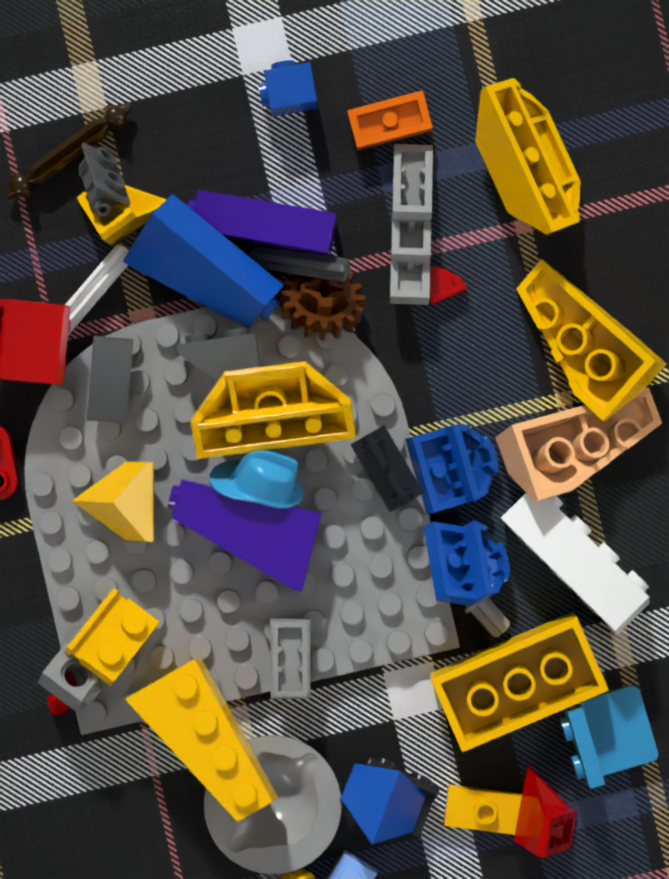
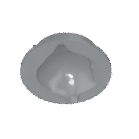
M279 735L260 736L249 739L247 741L278 798L237 822L206 788L204 814L208 830L219 849L229 859L243 868L263 874H283L298 870L317 859L330 845L336 834L342 811V802L339 801L341 798L339 783L328 762L320 753L304 742Z

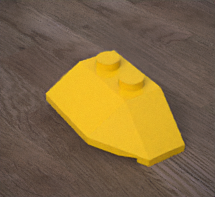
M515 78L484 87L480 93L475 142L507 212L546 235L578 223L580 221V213L578 212L580 179L549 111L533 95L523 90L521 84Z
M305 361L224 372L190 422L197 459L356 438L351 399Z

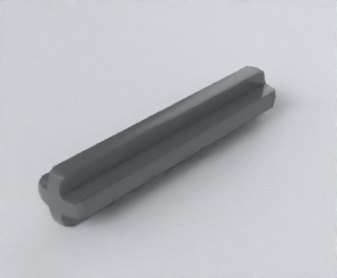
M254 246L252 251H249L247 254L266 271L340 282L346 281L347 277L351 276L352 273L350 261L347 258Z

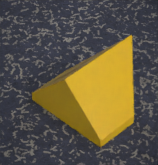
M125 185L130 205L128 206L118 201L108 215L99 216L90 209L87 196L89 192L85 191L76 197L99 235L111 247L145 224L152 213L167 199Z
M124 462L72 500L73 503L124 540L153 542V462Z

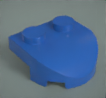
M453 425L405 439L418 484L424 492L421 495L427 514L479 500L489 492L488 487L491 484L492 478L498 473L497 453L491 440L487 436H482L471 429L470 425Z
M472 521L465 526L432 522L424 527L436 601L474 605L500 592L499 589L502 584L509 579L510 564L507 552L502 543L494 544L485 533L488 527L484 524Z

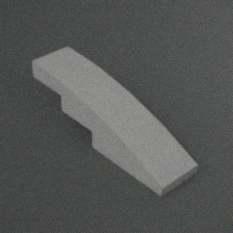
M394 144L390 304L429 305L433 145Z

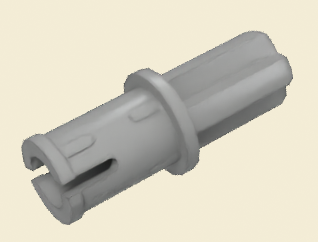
M490 598L474 605H465V612H471L494 638L503 634L510 626L509 620Z

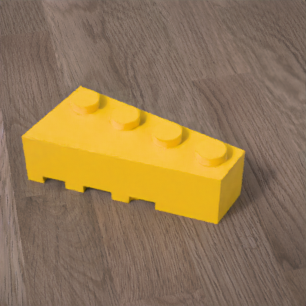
M202 658L193 659L125 698L237 822L278 798Z

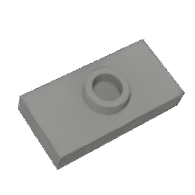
M310 618L270 619L271 699L311 698Z

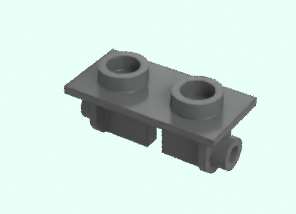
M83 142L81 146L85 158L79 165L78 172L82 178L85 190L89 192L87 196L91 211L99 216H106L118 201L129 206L130 200L125 188V182L117 165L116 157L105 148L98 147L96 149Z

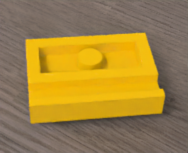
M115 588L112 589L65 650V653L73 655L79 660L81 665L110 686H112L160 622L129 598L126 600L119 595V591Z

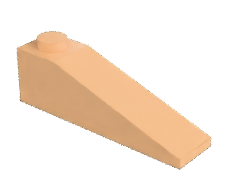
M648 387L606 421H602L592 410L583 405L511 425L495 438L508 474L535 502L573 491L624 451L660 426L662 421Z

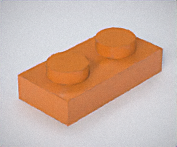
M423 90L347 110L357 151L430 132L433 129Z

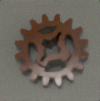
M291 274L290 280L284 279V286L280 292L279 307L283 308L282 318L292 319L290 327L292 330L303 327L305 329L304 336L307 338L312 332H316L320 340H325L326 333H331L336 339H339L342 329L351 333L355 323L361 322L365 304V296L361 295L362 285L352 284V274L344 282Z

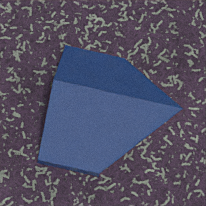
M355 763L339 801L345 804L373 845L412 833L426 795L401 771Z

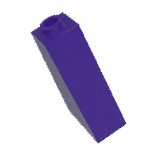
M201 190L197 191L196 200L190 199L188 202L190 209L229 241L252 246L331 256L337 227L336 213Z
M181 479L180 486L173 485L168 501V508L174 509L172 519L291 589L302 592L321 512L297 506L279 509L260 503L237 500L223 496L214 490L212 485L189 479Z

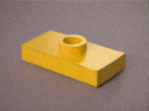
M448 784L444 826L515 835L522 794Z

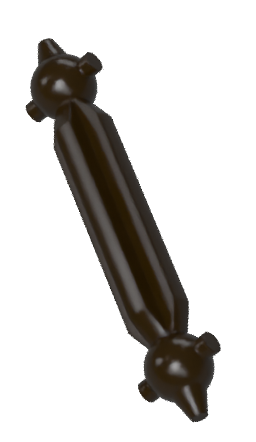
M129 103L121 106L107 105L103 118L92 120L30 166L26 175L13 174L10 187L4 196L7 200L15 197L30 198L33 185L44 183L84 154L81 146L83 142L93 147L107 136L111 128L123 129L127 115L132 109Z

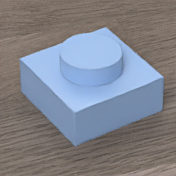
M344 850L326 879H374L377 875V870Z

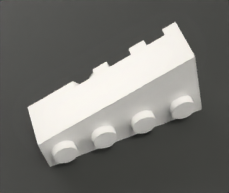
M525 493L501 517L502 521L541 561L548 565L550 570L570 589L572 588L582 602L598 617L600 616L608 624L607 627L617 636L650 604L649 596L645 593L649 586L634 571L626 575L616 565L620 558L604 542L598 547L588 537L592 531L579 517L574 515L569 519L559 509L563 502L557 496L535 502Z

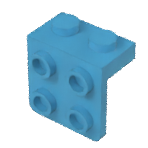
M629 685L608 691L564 709L565 717L560 719L566 742L573 740L577 755L571 756L573 768L577 779L584 778L590 789L606 785L603 778L604 775L653 762L657 759L658 750L640 690L636 686Z

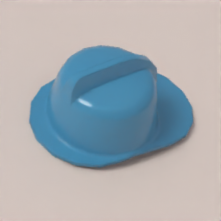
M275 449L253 451L245 455L242 460L222 462L215 466L209 474L210 484L214 490L223 496L233 499L260 503L281 509L291 508L299 504L303 498V488L296 479L298 462Z

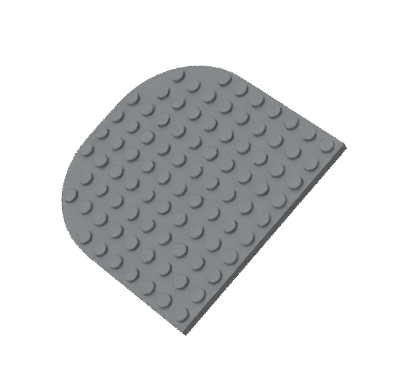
M279 305L265 321L258 317L247 328L248 334L255 333L258 337L262 367L305 361L351 399L355 439L275 449L298 462L296 479L303 488V498L295 506L322 513L302 592L291 589L172 519L174 509L168 508L173 485L180 486L181 479H189L211 485L209 474L215 466L226 461L242 460L245 455L250 453L196 458L190 422L217 382L177 353L176 344L185 343V336L208 333L209 340L225 338V330L246 327L208 307L143 321L105 336L133 339L126 424L87 420L93 344L68 364L64 372L63 385H51L37 410L31 426L26 447L24 471L28 509L60 647L62 648L66 642L70 644L113 588L118 590V594L126 600L129 598L160 621L112 686L100 679L98 682L104 687L90 705L83 701L77 708L76 716L81 735L145 721L125 698L193 659H203L226 702L270 692L271 618H310L311 682L460 648L450 603L436 601L424 534V527L429 525L431 521L429 514L426 513L422 495L414 498L413 501L403 507L389 512L351 447L352 443L385 425L416 478L405 440L411 438L401 399L383 365L354 334L342 329L339 339H336L331 333H326L325 340H320L316 332H312L307 338L304 336L305 329L303 327L295 330L290 328L292 319L282 318L283 308L279 307ZM124 462H153V542L124 540L73 503L72 500ZM72 672L77 686H82L84 681L81 675Z

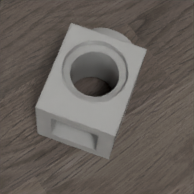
M66 642L42 672L38 684L76 711L83 701L90 705L104 686L98 682L100 678L81 665L77 658L65 653L69 645ZM76 672L81 675L84 684L79 687L71 686L66 682L64 674Z

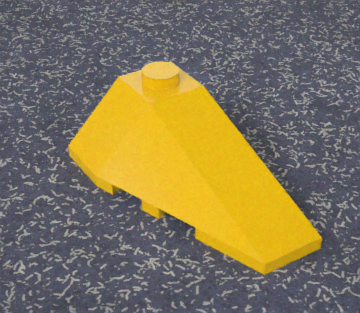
M543 259L537 263L517 287V291L537 328L541 329L552 349L551 353L554 359L560 364L569 380L568 384L574 395L602 421H606L641 394L667 364L640 339Z

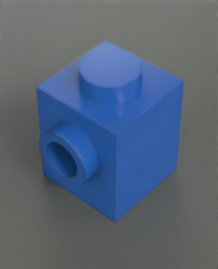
M292 60L280 61L272 64L270 70H264L266 82L259 83L258 86L262 107L270 106L272 117L318 109L310 62L294 65Z

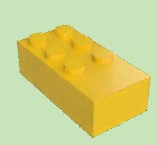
M574 611L432 671L430 678L462 752L609 691Z

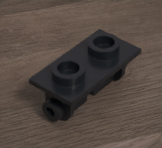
M385 425L351 444L352 449L389 512L403 507L424 493Z

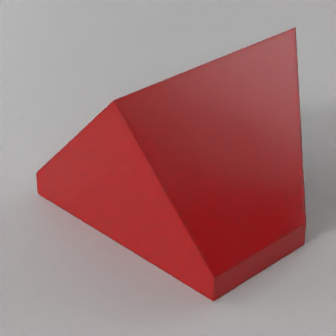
M528 764L514 841L536 856L546 858L571 848L577 810L569 808Z

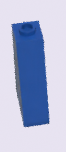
M173 194L152 213L123 260L128 266L246 328H249L258 317L265 321L279 305V302L274 298L284 286Z

